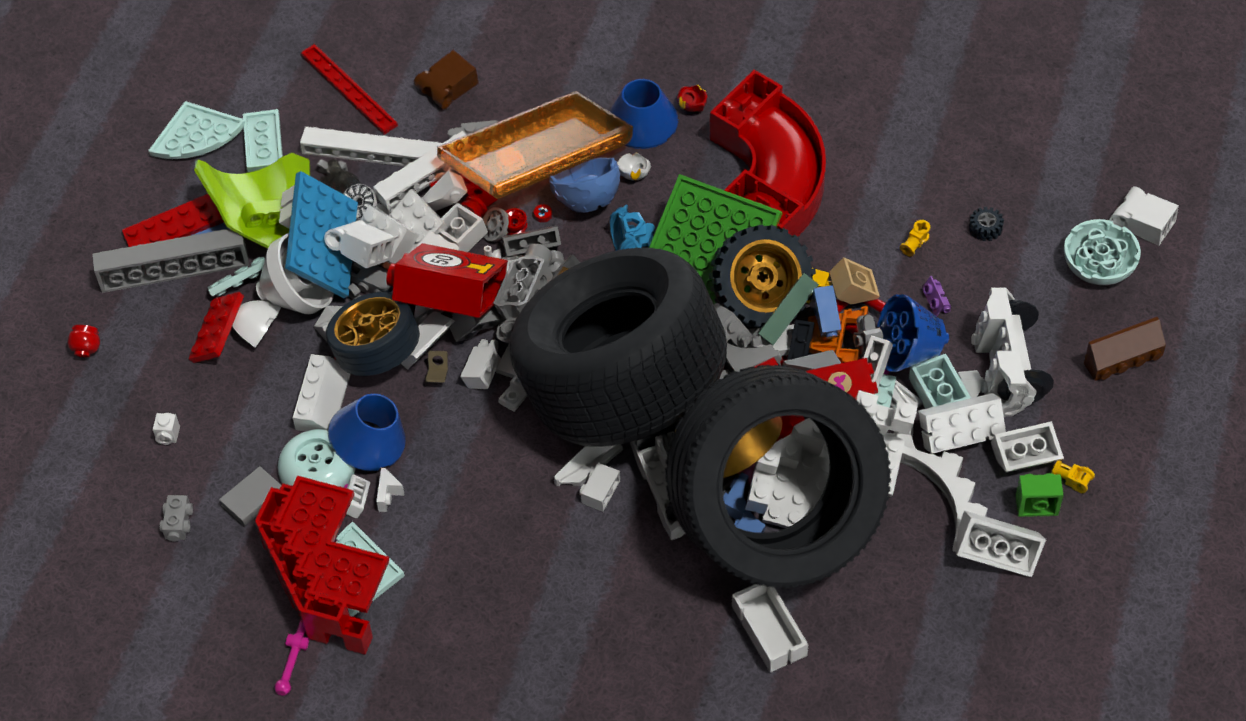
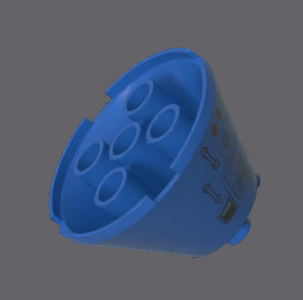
M905 294L892 296L880 313L877 327H880L882 330L883 339L890 341L893 345L885 367L888 371L898 372L940 356L944 344H947L949 341V334L946 332L943 320Z

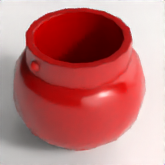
M74 325L72 327L73 331L68 336V348L74 352L75 356L90 357V354L97 352L100 346L98 328L87 325Z

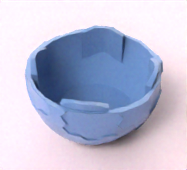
M581 157L574 159L568 165L550 173V189L556 199L571 210L583 213L597 210L599 205L604 207L609 204L618 190L620 182L619 165L614 158L592 159Z

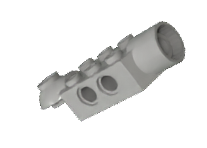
M541 244L530 245L525 256L511 261L495 298L494 305L502 319L505 320L498 327L496 335L504 343L510 344L512 328L521 310L553 277L549 269L553 257L552 252Z

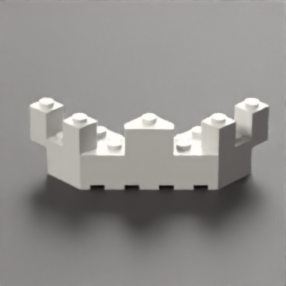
M859 390L855 399L869 412L870 417L875 420L880 429L879 433L883 435L887 446L885 449L889 453L888 458L891 464L889 465L891 469V483H889V487L891 489L888 496L892 497L905 440L886 434L888 430L908 435L914 424L917 405L898 401L894 409L877 404L878 395ZM810 418L795 425L790 435L774 443L771 449L755 464L745 510L764 514L762 519L764 523L783 528L797 523L814 508L825 489L829 473L828 449L822 433Z

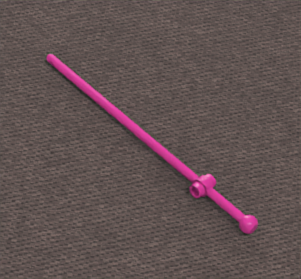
M301 620L297 632L294 635L288 634L286 646L291 647L282 678L276 682L274 687L275 692L279 695L284 696L290 692L291 684L289 680L298 652L301 649L307 650L309 638L304 637L306 630Z

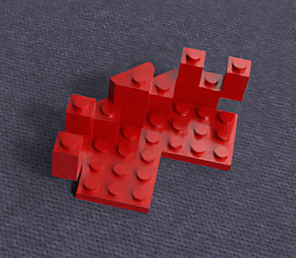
M298 475L293 486L282 483L280 489L271 487L255 522L263 548L267 550L275 566L278 579L293 609H296L305 627L307 637L326 644L331 634L343 637L347 650L366 655L373 638L369 621L350 616L348 608L364 613L368 612L390 560L385 555L334 542L355 495L354 490Z

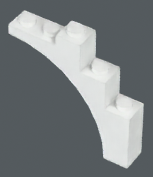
M904 446L900 463L913 467L930 478L946 496L953 510L956 535L952 551L956 552L957 529L964 510L985 517L988 510L987 507H983L981 504L970 502L974 493L975 482L967 478L958 477L963 457L955 453L944 452L941 458L935 454H928L918 451L916 448Z

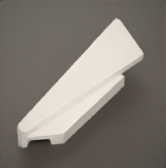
M621 444L602 447L585 446L554 476L555 485L573 484V486H581L588 480L592 468L595 469L598 463L606 465L623 450V446Z

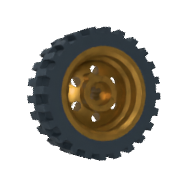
M757 225L738 231L723 242L721 248H718L715 253L717 254L715 259L711 262L710 266H713L712 272L709 273V279H712L710 289L711 292L714 291L716 298L714 300L733 312L744 326L762 328L802 273L813 279L816 270L811 267L812 255L808 256L805 251L808 249L806 245H801L798 242L799 238L796 235H790L788 230L784 228L778 229L774 225ZM756 255L762 256L760 262L756 261ZM775 261L779 263V268L777 269L773 266ZM742 267L747 269L748 272L746 274L741 272ZM757 275H763L764 279L757 280ZM778 280L782 281L781 287H777L776 285ZM746 285L751 287L749 293L744 291ZM764 292L768 295L766 300L762 298V293ZM805 304L800 309V311H803L806 308Z

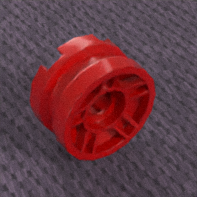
M468 195L464 202L460 204L481 218L487 212L485 203L475 195Z
M518 208L506 210L505 212L509 215L507 235L525 232L528 227L526 213Z

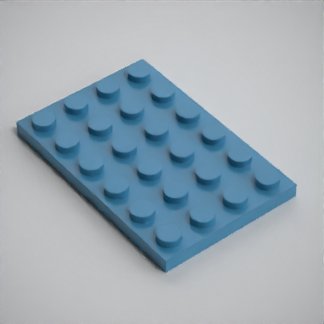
M302 171L296 173L285 269L342 298H346L349 296L348 287L350 286L352 260L342 255L340 250L330 249L324 241V236L330 229L355 222L358 202Z

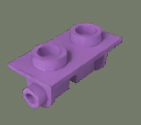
M930 276L922 287L930 308L935 316H938L940 312L949 313L951 305L947 297H941L945 295L941 283L933 280L932 276Z

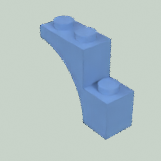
M741 472L738 478L735 477L733 479L729 494L725 493L723 496L727 512L730 517L736 519L734 525L737 528L750 532L764 533L765 524L759 521L749 510H745L744 491L748 484L749 476Z

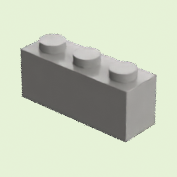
M557 226L501 237L507 257L526 253L528 247L532 244H541L547 248L561 245Z

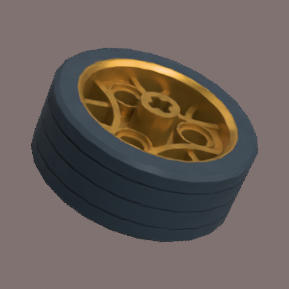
M375 292L357 297L341 307L330 320L326 330L327 342L340 367L353 375L370 376L386 372L406 360L417 346L420 336L418 324L408 303L392 300L393 293Z

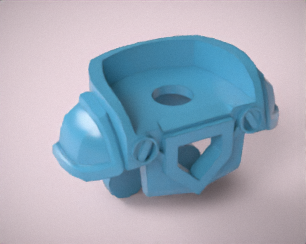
M624 205V207L618 208L610 215V232L616 251L642 248L643 246H648L649 248L655 232V226L651 223H646L639 212L628 213V205ZM632 221L638 225L635 227L634 225H628L627 222Z

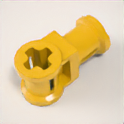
M918 220L914 223V228L910 231L909 238L900 245V250L903 254L909 257L913 256L917 247L920 248L923 243L928 241L929 222Z
M1061 460L1056 462L1052 470V474H1061V478L1066 480L1065 485L1070 486L1079 493H1086L1087 485L1095 477L1091 469L1076 464L1070 467L1063 464Z

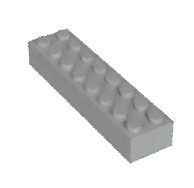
M231 229L93 254L94 272L102 293L249 266L244 237Z

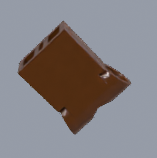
M452 50L431 66L429 71L421 72L414 79V85L424 94L433 98V101L443 110L447 109L453 100H456L479 84L476 68L455 50Z

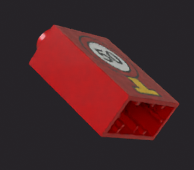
M422 243L410 253H405L403 258L397 263H392L389 266L386 282L388 286L393 287L392 300L480 318L494 305L495 298L507 273L508 260Z

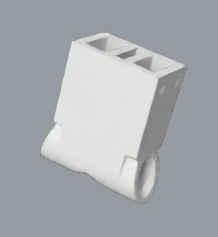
M1132 187L1125 196L1124 202L1115 210L1109 220L1113 221V224L1122 228L1124 226L1133 234L1159 246L1176 222L1179 205L1149 193L1145 194L1138 187Z
M362 220L330 229L325 233L324 241L330 249L340 250L342 255L365 268L391 260L395 236L371 225L366 226Z

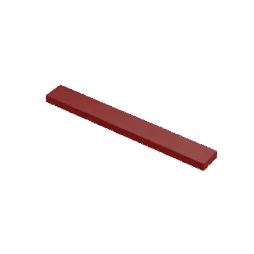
M315 44L300 52L301 56L383 135L398 126V122Z

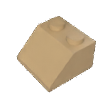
M843 257L829 271L835 295L840 301L856 304L880 297L871 269Z

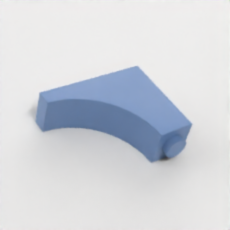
M833 285L814 288L809 305L810 311H814L820 335L821 337H826V339L836 338L841 333L842 328Z

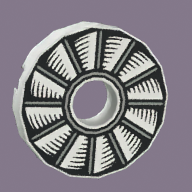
M352 185L344 193V195L355 201L359 198L363 199L362 204L357 207V221L361 220L369 205L373 207L377 205L376 194L366 185Z

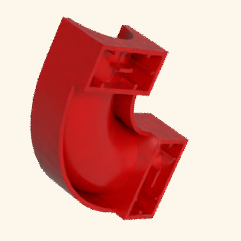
M753 70L710 112V140L742 159L750 169L749 171L745 169L724 191L782 211L777 228H784L788 230L790 235L798 237L811 223L822 201L826 167L825 147L820 132L811 117L795 101L783 94V86L760 72Z

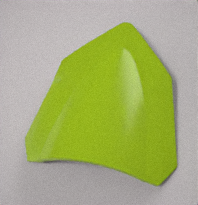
M290 153L260 170L243 174H230L218 171L208 163L197 160L194 171L218 208L226 226L243 237L269 248L273 241L289 233L290 229L279 223L280 210L283 208L281 207L282 193L295 185L296 173L302 171L310 176V161L305 157Z

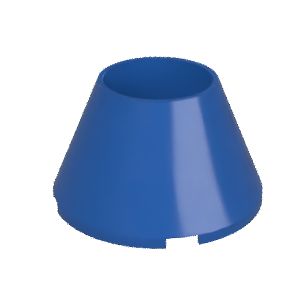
M637 79L629 82L621 91L608 113L607 126L613 138L624 143L625 146L636 149H648L665 143L675 133L678 126V115L674 106L655 82L647 79Z
M381 394L364 395L341 408L332 417L328 427L329 443L336 450V454L348 465L361 470L376 471L382 467L391 466L401 457L405 448V432L397 407L393 401ZM363 421L372 422L380 428L370 427L366 425Z

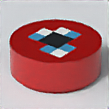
M545 204L536 206L534 209L535 220L541 223L548 222L552 218L551 207Z

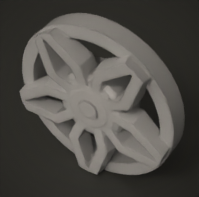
M494 207L484 215L483 221L485 226L488 227L487 231H489V236L487 234L484 236L486 240L497 242L507 234L509 215L503 209Z

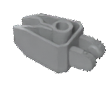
M861 315L857 318L858 332H854L853 340L856 349H860V359L864 358L871 335L883 339V332L880 328L876 329L872 315Z

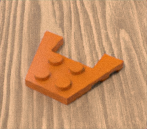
M863 306L860 310L855 311L846 309L844 313H839L842 330L838 337L832 339L821 337L816 316H809L808 321L815 323L810 353L817 354L834 350L841 363L860 359V349L842 348L846 323L857 324L858 316L868 315V306Z

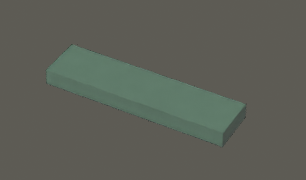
M802 273L757 334L773 346L812 295L814 288H817L819 284L805 273Z

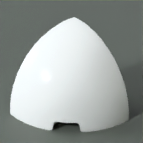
M268 301L246 302L240 305L232 327L243 339L256 347L267 332L270 324L276 318L281 307Z

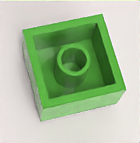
M1061 474L1020 475L1016 492L1018 517L1059 516L1063 499Z

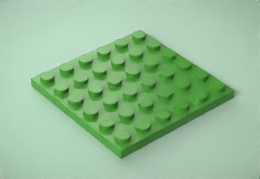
M679 174L649 248L672 252L692 265L702 278L714 305L716 304L714 300L716 296L714 291L711 292L710 289L712 279H709V273L712 272L713 266L710 265L717 255L715 254L717 249L721 248L727 238L743 229L757 225H774L777 228L782 211ZM756 255V261L760 262L762 256ZM745 267L741 268L743 274L748 272ZM746 285L744 291L749 293L751 287Z

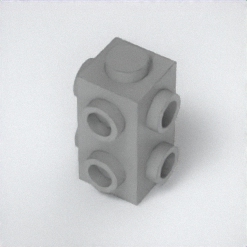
M168 495L167 502L163 504L164 520L160 521V531L163 532L165 539L170 541L185 540L186 533L190 532L189 515L193 514V504L189 502L187 495Z

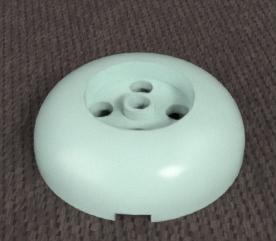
M1095 219L1078 224L1071 230L1064 244L1065 260L1071 271L1082 280L1096 285H1111L1129 277L1136 269L1141 254L1140 245L1135 235L1126 227L1117 226L1110 220Z
M324 429L305 431L293 437L281 451L278 460L280 481L293 486L298 475L344 488L346 484H349L350 478L356 469L345 463L336 454V450L329 443L328 430ZM331 459L332 462L330 464H326V460Z

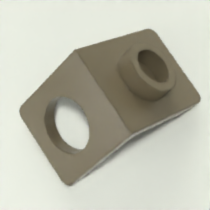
M429 351V370L426 382H445L448 373L447 351ZM441 356L444 362L437 365L433 362V357Z

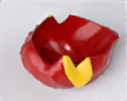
M699 85L685 86L680 89L677 102L682 109L688 112H700L704 110L708 97L706 90H702Z

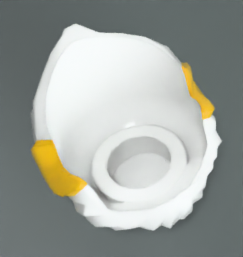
M637 152L633 155L630 153L625 154L617 162L620 175L633 181L644 178L651 168L649 160Z

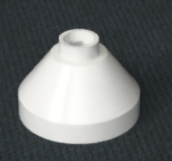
M288 233L270 244L260 281L256 284V291L262 301H268L274 305L303 314H313L329 305L334 293L285 269Z

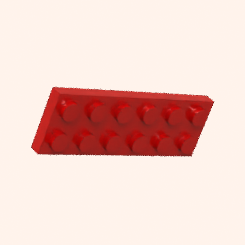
M206 194L122 229L128 246L132 247L191 236L224 223V220L209 194Z

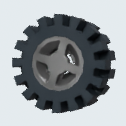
M980 207L978 211L974 210L973 214H971L969 231L972 232L973 237L977 235L976 239L978 240L980 238H983L982 241H986V238L989 241H992V238L997 239L1003 229V215L999 214L997 209L993 211L992 207H990V210H987V207H984L982 210Z

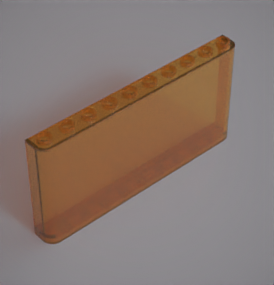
M574 91L437 147V157L494 198L499 199L628 144L632 139L633 126L578 91Z

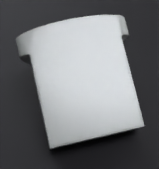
M977 370L958 372V376L970 397H977L982 389L983 377L980 376Z

